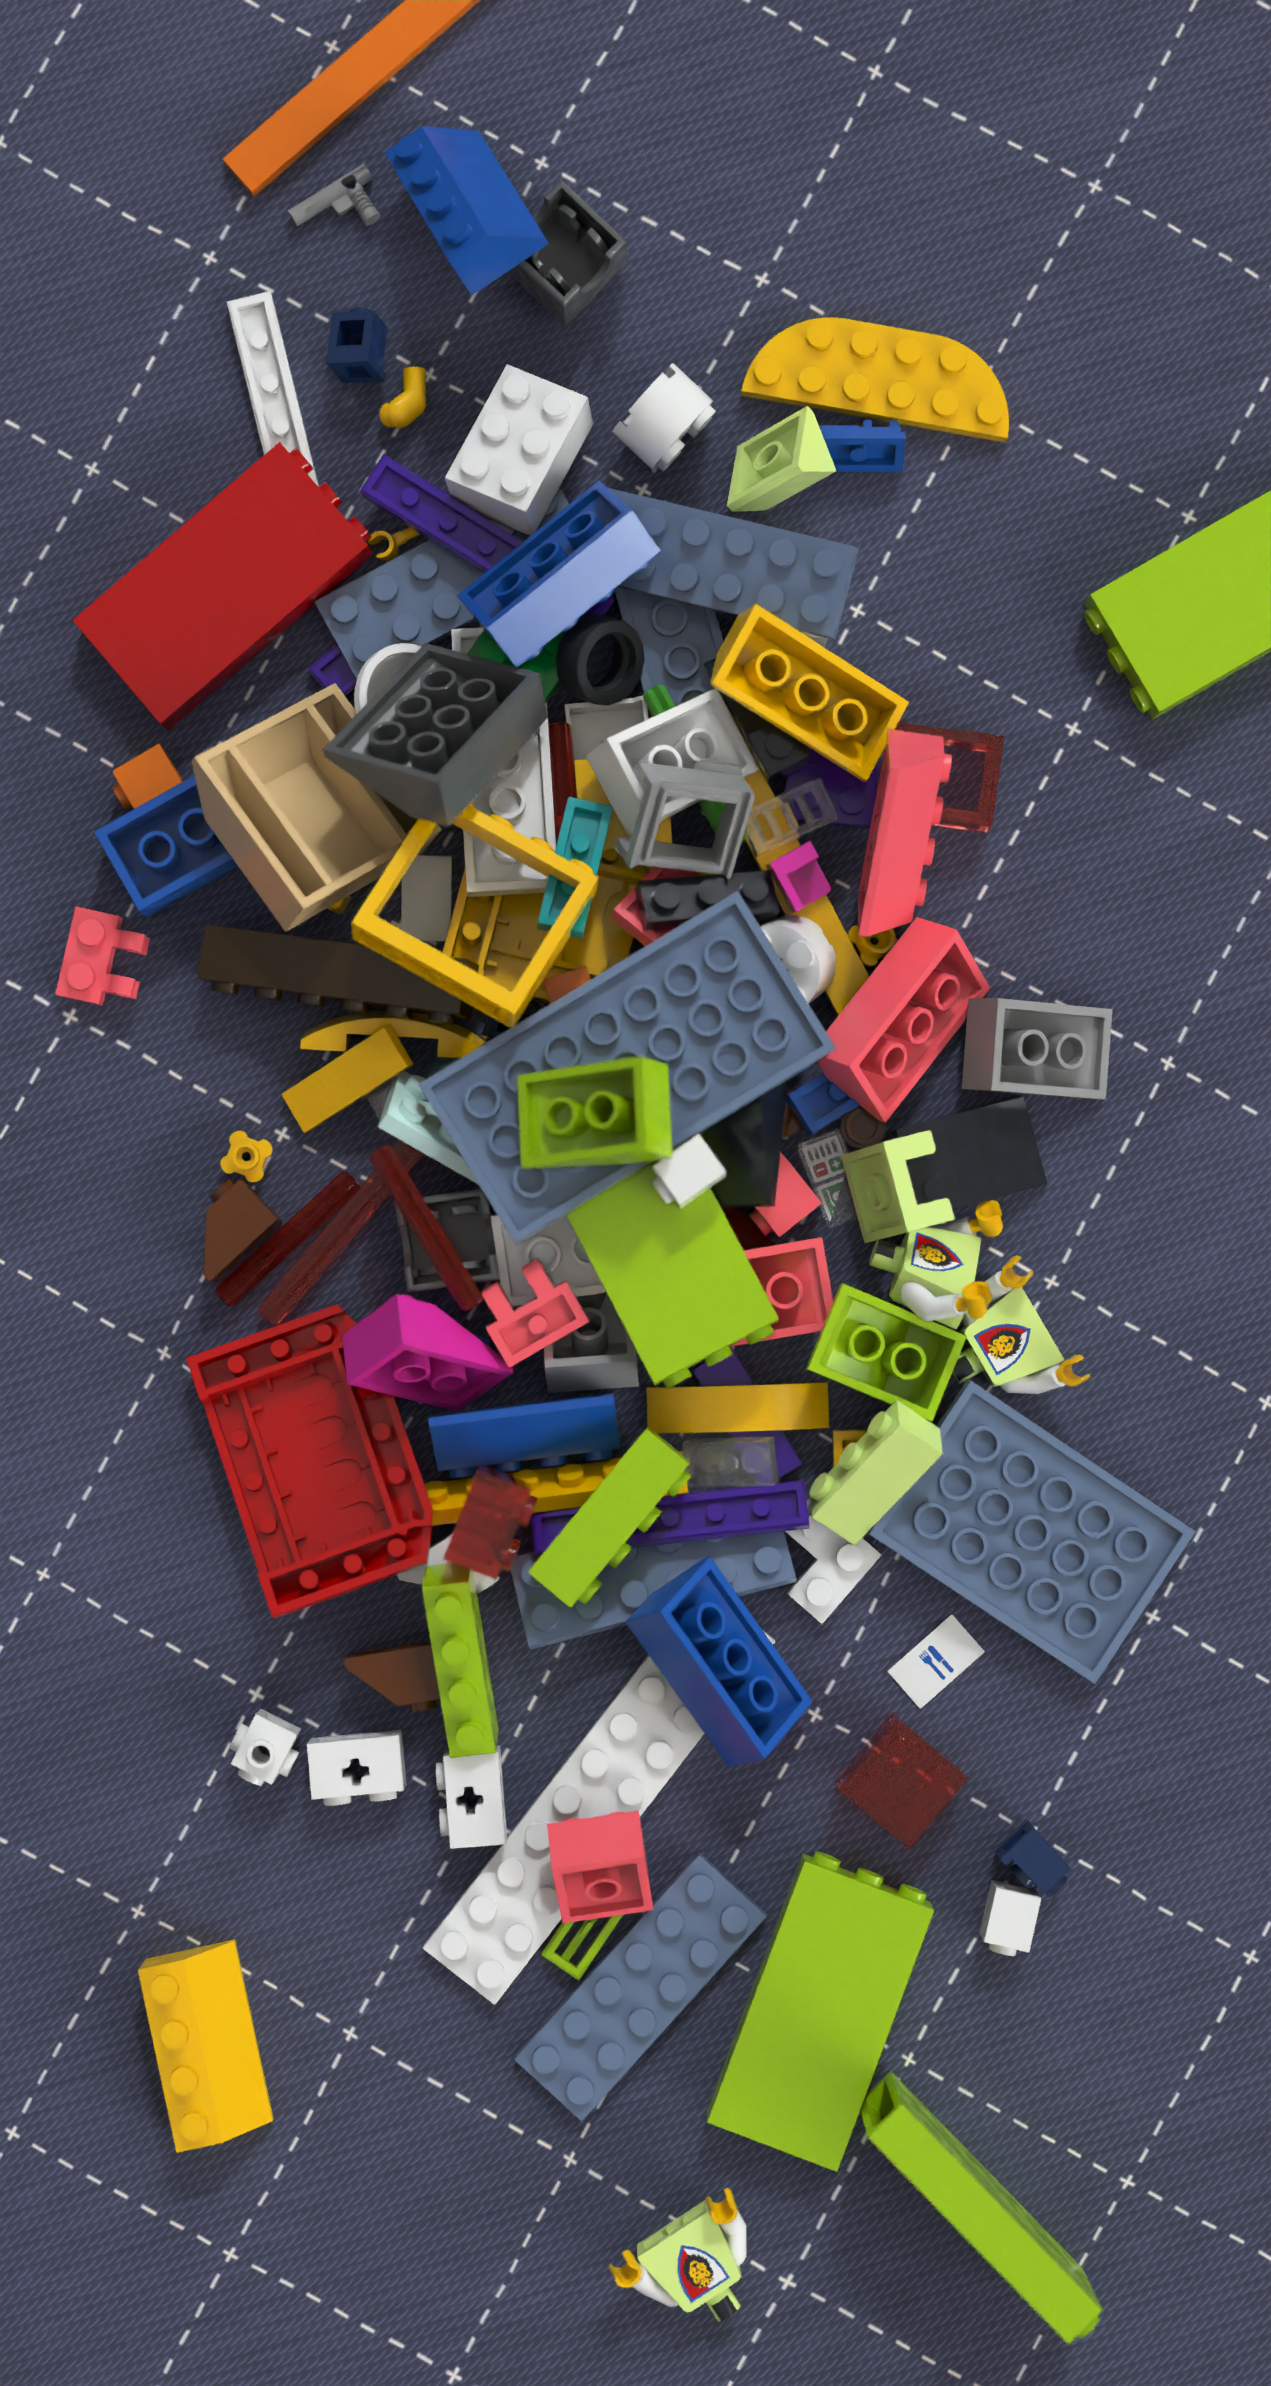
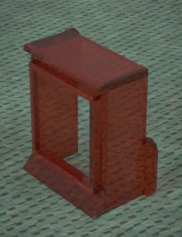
M899 721L895 730L942 736L945 746L985 752L977 812L943 807L940 823H931V825L988 833L993 823L1005 736L967 730L935 728Z

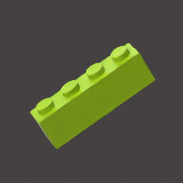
M648 1426L530 1568L528 1573L568 1607L571 1608L578 1599L583 1604H586L603 1584L596 1577L607 1563L615 1569L632 1549L626 1543V1540L636 1528L645 1533L661 1514V1511L655 1505L666 1492L675 1497L690 1479L691 1475L685 1469L691 1461Z
M472 1561L426 1566L422 1591L450 1758L496 1753L499 1728Z

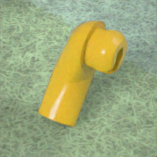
M407 367L403 369V393L394 398L390 403L383 404L379 411L380 420L387 428L406 427L423 414L426 408V370L424 368Z

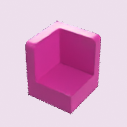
M811 841L766 865L768 870L771 871V875L792 913L801 910L804 906L831 891V886L816 861V858L819 856Z

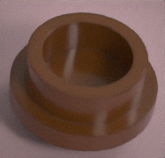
M861 1106L843 1116L840 1123L843 1139L847 1144L856 1149H863L878 1144L884 1137L886 1123L876 1119Z

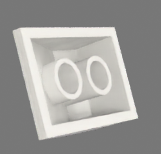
M716 688L607 738L586 755L628 837L633 835L646 788L636 771L638 762L693 769L694 765L700 760L737 764L741 768L743 778L759 770ZM667 795L660 822L701 801V799Z

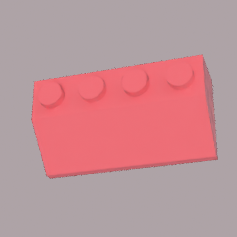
M888 729L857 894L858 935L860 936L874 935L910 923L913 919L915 905L923 906L927 879H921L923 865L931 866L935 848V838H929L931 823L939 824L941 820L943 797L937 796L939 783L948 782L952 755L945 754L944 738L942 736Z
M916 917L826 1031L836 1050L819 1060L817 1064L832 1084L834 1083L847 1096L857 1101L861 1107L881 1122H887L967 1019L968 998H983L990 989L959 932L956 929Z

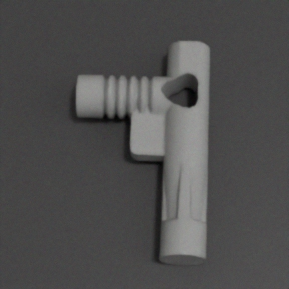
M364 163L288 210L289 216L297 227L331 205L338 215H343L352 208H356L366 226L374 224L381 216L362 187L373 180L371 173ZM350 181H356L354 189L346 188L344 185Z

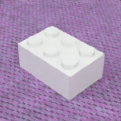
M507 364L445 476L450 496L484 517L531 536L534 534L593 426L588 397Z

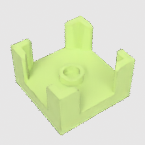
M931 1130L881 1142L841 1155L864 1243L955 1220L950 1201L947 1198L917 1205L905 1160L935 1152Z

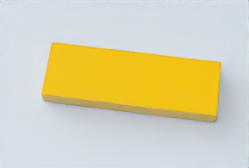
M389 1025L366 1038L281 1095L302 1131L306 1133L414 1064L394 1029Z

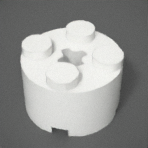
M672 363L666 374L662 373L628 410L630 413L628 418L623 423L619 421L612 432L652 470L658 466L664 472L679 456L685 446L681 439L687 433L692 438H695L712 419L711 417L716 412L711 407L714 401Z
M784 915L761 925V929L779 958L782 959L784 966L789 969V974L808 1004L818 998L830 986L836 971V953L832 944L829 945L826 937L823 935L822 932L824 931L814 921L798 915Z

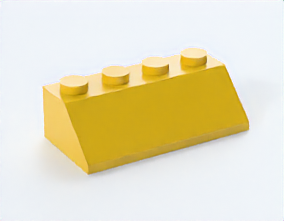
M757 604L738 614L717 653L710 685L863 782L868 780L885 748L888 729L895 730L909 703Z
M235 1939L146 1959L138 1969L176 2152L223 2143L272 2122L271 2104Z

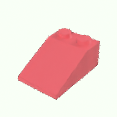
M822 1237L745 1250L744 1253L779 1318L778 1322L771 1325L775 1333L761 1341L821 1331L833 1303ZM745 1338V1339H743V1340H741V1341L735 1343V1344L732 1345V1346L743 1345V1344H749V1343H748L747 1339Z

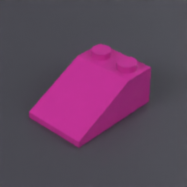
M395 1295L391 1297L385 1304L369 1316L363 1318L357 1325L342 1335L348 1385L457 1412L513 1374V1366L509 1368L501 1355L436 1305L416 1300L409 1295Z

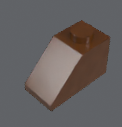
M230 1179L227 1180L210 1196L214 1203L206 1210L203 1273L210 1282H216L282 1221L256 1191L242 1179H239L235 1184Z
M431 1640L350 1653L345 1656L344 1665L347 1670L397 1706L409 1704L411 1712L437 1707L436 1700L440 1699Z

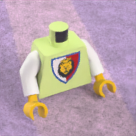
M994 1200L982 1202L976 1208L975 1214L977 1218L975 1219L966 1216L946 1224L928 1226L907 1232L900 1246L878 1239L874 1245L869 1265L893 1273L889 1293L891 1299L908 1307L923 1321L936 1320L954 1329H957L965 1312L971 1318H982L987 1312L986 1304L990 1303L992 1298L987 1283L975 1282L982 1239L976 1236V1232L981 1231L983 1235L988 1237H995L1000 1234L1003 1224L999 1203Z
M1016 1255L1012 1257L1002 1268V1271L997 1272L985 1281L989 1286L992 1298L990 1303L986 1304V1314L982 1318L974 1319L965 1312L962 1318L964 1327L959 1330V1333L967 1336L965 1343L968 1348L960 1352L952 1372L959 1384L983 1372L991 1386H1000L1007 1393L1040 1394L1062 1387L1065 1384L1077 1386L1090 1378V1374L1079 1377L1072 1371V1364L1084 1359L1082 1355H1074L1062 1362L1064 1360L1063 1356L1022 1288L1032 1277L1033 1270L1025 1276H1019L1013 1270V1266L1022 1258L1021 1256Z
M724 2189L726 2199L722 2202L715 2203L710 2196H707L704 2201L638 2243L637 2258L640 2263H637L630 2250L623 2251L622 2254L627 2262L626 2265L620 2268L613 2267L612 2264L608 2266L618 2286L622 2288L633 2287L641 2294L669 2307L679 2305L687 2313L706 2302L718 2322L732 2316L740 2308V2304L729 2287L741 2278L740 2265L747 2257L746 2223L737 2209L731 2189Z

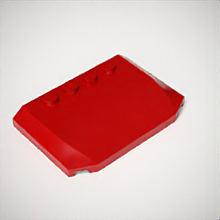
M338 1304L186 1358L259 1571L257 1574L271 1616L274 1619L428 1564L435 1512L395 1397L347 1384L342 1335L357 1325V1323Z

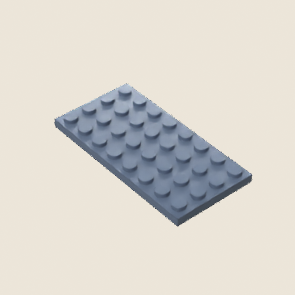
M736 891L418 1085L517 1245L655 1161L594 1166L521 1168L517 1075L639 1056L667 1064L673 1150L836 1050V1047L743 898Z

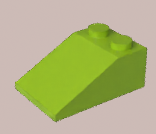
M639 1056L517 1075L521 1168L536 1169L631 1164L673 1158L667 1064Z
M841 1283L806 1369L892 1406L898 1400L926 1420L933 1421L967 1336L933 1321H923L912 1312Z

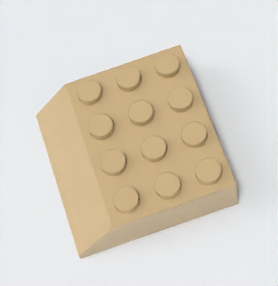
M336 683L197 755L192 760L205 821L285 932L380 878L418 819L399 809L324 756L323 749L356 716L355 709ZM436 824L416 857L422 854L439 834L441 828L438 824Z

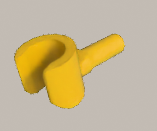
M410 527L392 535L385 531H376L371 535L372 538L368 540V543L375 545L381 540L388 539V550L378 554L376 557L382 561H390L397 556L399 546L420 535V533Z

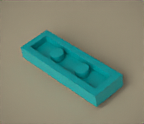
M568 796L555 853L568 861L576 859L587 864L594 871V875L597 876L613 807ZM550 874L537 929L550 931L575 891L574 887ZM591 899L571 929V937L583 938Z

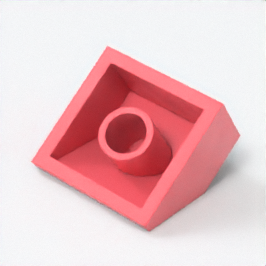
M639 1811L613 1812L605 1816L584 1819L570 1818L562 1822L547 1824L551 1868L562 1923L654 1910Z

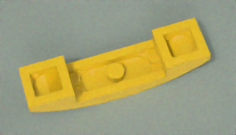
M384 1010L368 1011L367 1013L347 1014L313 1027L303 1035L300 1049L346 1052L351 1043V1034L373 1035L389 1025L392 1026L398 1037L438 1039L437 1057L462 1058L486 1042L457 1024L445 1025L429 1022L427 1014L412 1012L411 1019H402L384 1015Z
M828 1382L681 1386L668 1389L667 1387H646L647 1427L649 1426L656 1433L744 1432L829 1428Z

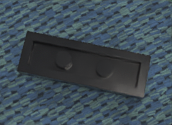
M770 870L732 873L731 878H726L722 874L642 880L638 881L635 888L643 930L677 928L736 891L739 892L756 921L776 919L780 912Z

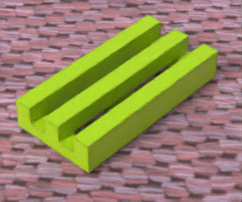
M623 1915L610 1916L576 1966L569 1961L598 1918L584 1920L560 1956L555 1950L574 1923L561 1922L541 1951V1955L579 1981Z

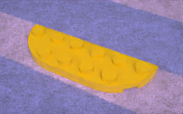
M835 317L803 321L788 327L766 343L752 361L741 390V396L801 407L808 406L812 409L886 422L897 420L898 424L1006 443L1008 438L1009 413L1003 389L991 368L982 358L963 344L947 337Z

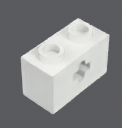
M402 1729L311 1738L307 1743L311 1798L323 1799L324 1805L347 1804L351 1802V1796L369 1794L370 1801L391 1800L397 1798L396 1792L404 1791L407 1785ZM354 1758L359 1759L361 1766H369L362 1779H356L355 1772L346 1771V1768L350 1767Z
M497 1746L496 1753L450 1758L449 1750H445L443 1762L436 1763L438 1791L446 1790L447 1808L439 1809L441 1837L449 1836L450 1849L506 1844L507 1827L500 1746ZM473 1786L474 1793L483 1797L478 1799L476 1807L468 1808L467 1800L459 1799V1797L464 1795L466 1787Z

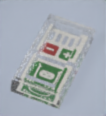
M840 1129L797 1144L796 1147L813 1192L822 1202L819 1207L827 1229L858 1219L841 1155L847 1154L848 1150Z

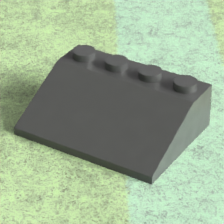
M425 643L323 749L324 756L408 815L449 827L548 718L540 673Z

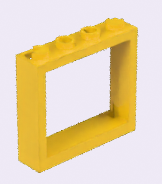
M472 802L454 820L453 825L547 877L550 874L575 888L572 896L511 992L378 917L437 824L418 818L351 923L352 939L512 1028L521 1018L571 937V929L590 899L592 902L595 898L599 877L594 875V871L587 864L576 859L568 861L554 853L551 845L538 837H531L530 839L516 832L512 824L503 817L491 814L489 817L475 809Z

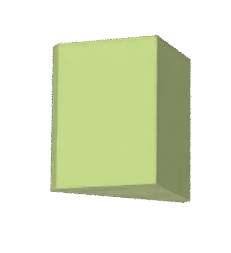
M808 406L737 446L727 507L732 512L766 511L836 472L814 412Z

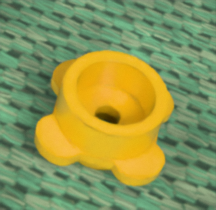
M855 925L848 932L851 943L856 945L861 954V962L868 967L875 966L878 960L885 957L898 941L893 928L870 936L858 935V926ZM876 938L878 940V944H872L870 939Z
M243 1131L232 1133L229 1138L231 1146L228 1154L220 1162L222 1170L227 1174L236 1172L244 1175L252 1183L260 1181L264 1176L263 1167L265 1166L266 1158L271 1156L273 1152L272 1145L265 1139L256 1141L248 1138L247 1134ZM245 1152L251 1155L248 1161H244L242 1158Z

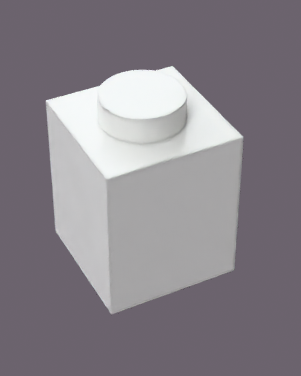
M697 1134L672 1152L673 1158L662 1159L653 1166V1171L657 1178L652 1180L651 1183L666 1204L674 1200L681 1209L725 1178L726 1171L702 1137Z
M991 1880L979 1932L983 1941L990 1943L989 1950L1008 1956H1015L1017 1950L1030 1951L1041 1897L1036 1890H1028L1025 1887Z

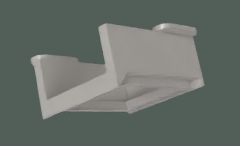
M709 760L698 761L693 769L638 762L636 771L646 788L632 837H618L614 843L616 852L621 854L628 868L646 865L722 874L726 878H731L755 798V794L742 776L741 768L737 764ZM667 795L725 802L712 849L662 843L655 840Z

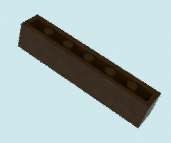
M205 924L197 978L212 983L211 991L238 995L239 987L254 989V997L273 1001H281L282 993L298 995L297 1003L316 1007H324L325 999L341 1001L340 1009L359 1013H367L368 1006L370 1005L384 1007V1015L402 1019H411L412 1011L429 1014V1022L445 1025H455L456 1017L471 1019L473 1008L471 1005L364 945ZM450 957L478 973V964L468 959Z

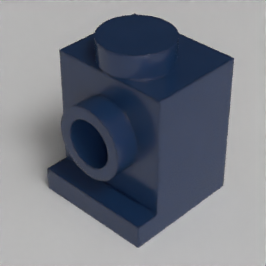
M353 308L349 312L332 313L326 364L342 383L385 382L386 373L382 368L388 327L375 311L366 308Z
M1029 1821L995 1851L1005 1866L1012 1860L1015 1862L1010 1870L1028 1890L1035 1884L1047 1897H1050L1058 1892L1068 1880L1065 1874L1071 1868Z

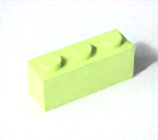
M896 1400L886 1412L881 1411L872 1419L867 1432L857 1443L852 1442L846 1446L839 1457L838 1463L828 1474L822 1473L816 1478L810 1489L812 1518L853 1545H856L943 1454L940 1428Z

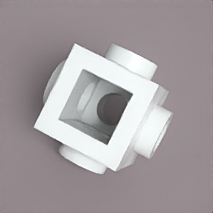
M260 1709L255 1714L249 1727L241 1724L229 1749L236 1752L231 1764L240 1768L237 1774L246 1781L262 1786L264 1781L272 1785L279 1774L287 1777L299 1754L292 1747L301 1728ZM259 1746H265L269 1750L270 1755L261 1753Z

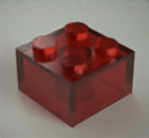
M481 1465L477 1470L443 1559L497 1579L500 1569L510 1571L521 1543L520 1540L513 1538L517 1525L527 1527L538 1499L529 1495L533 1484Z
M892 1712L835 1783L842 1794L907 1848L911 1849L967 1781L968 1776L958 1765Z

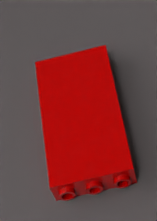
M280 442L276 444L72 620L158 722L168 731L315 605L314 601L326 596L373 555L366 543L372 538L355 516L347 521L337 508L342 504V501L326 482L318 487L309 477L308 473L313 470V467L297 448H294L289 453Z

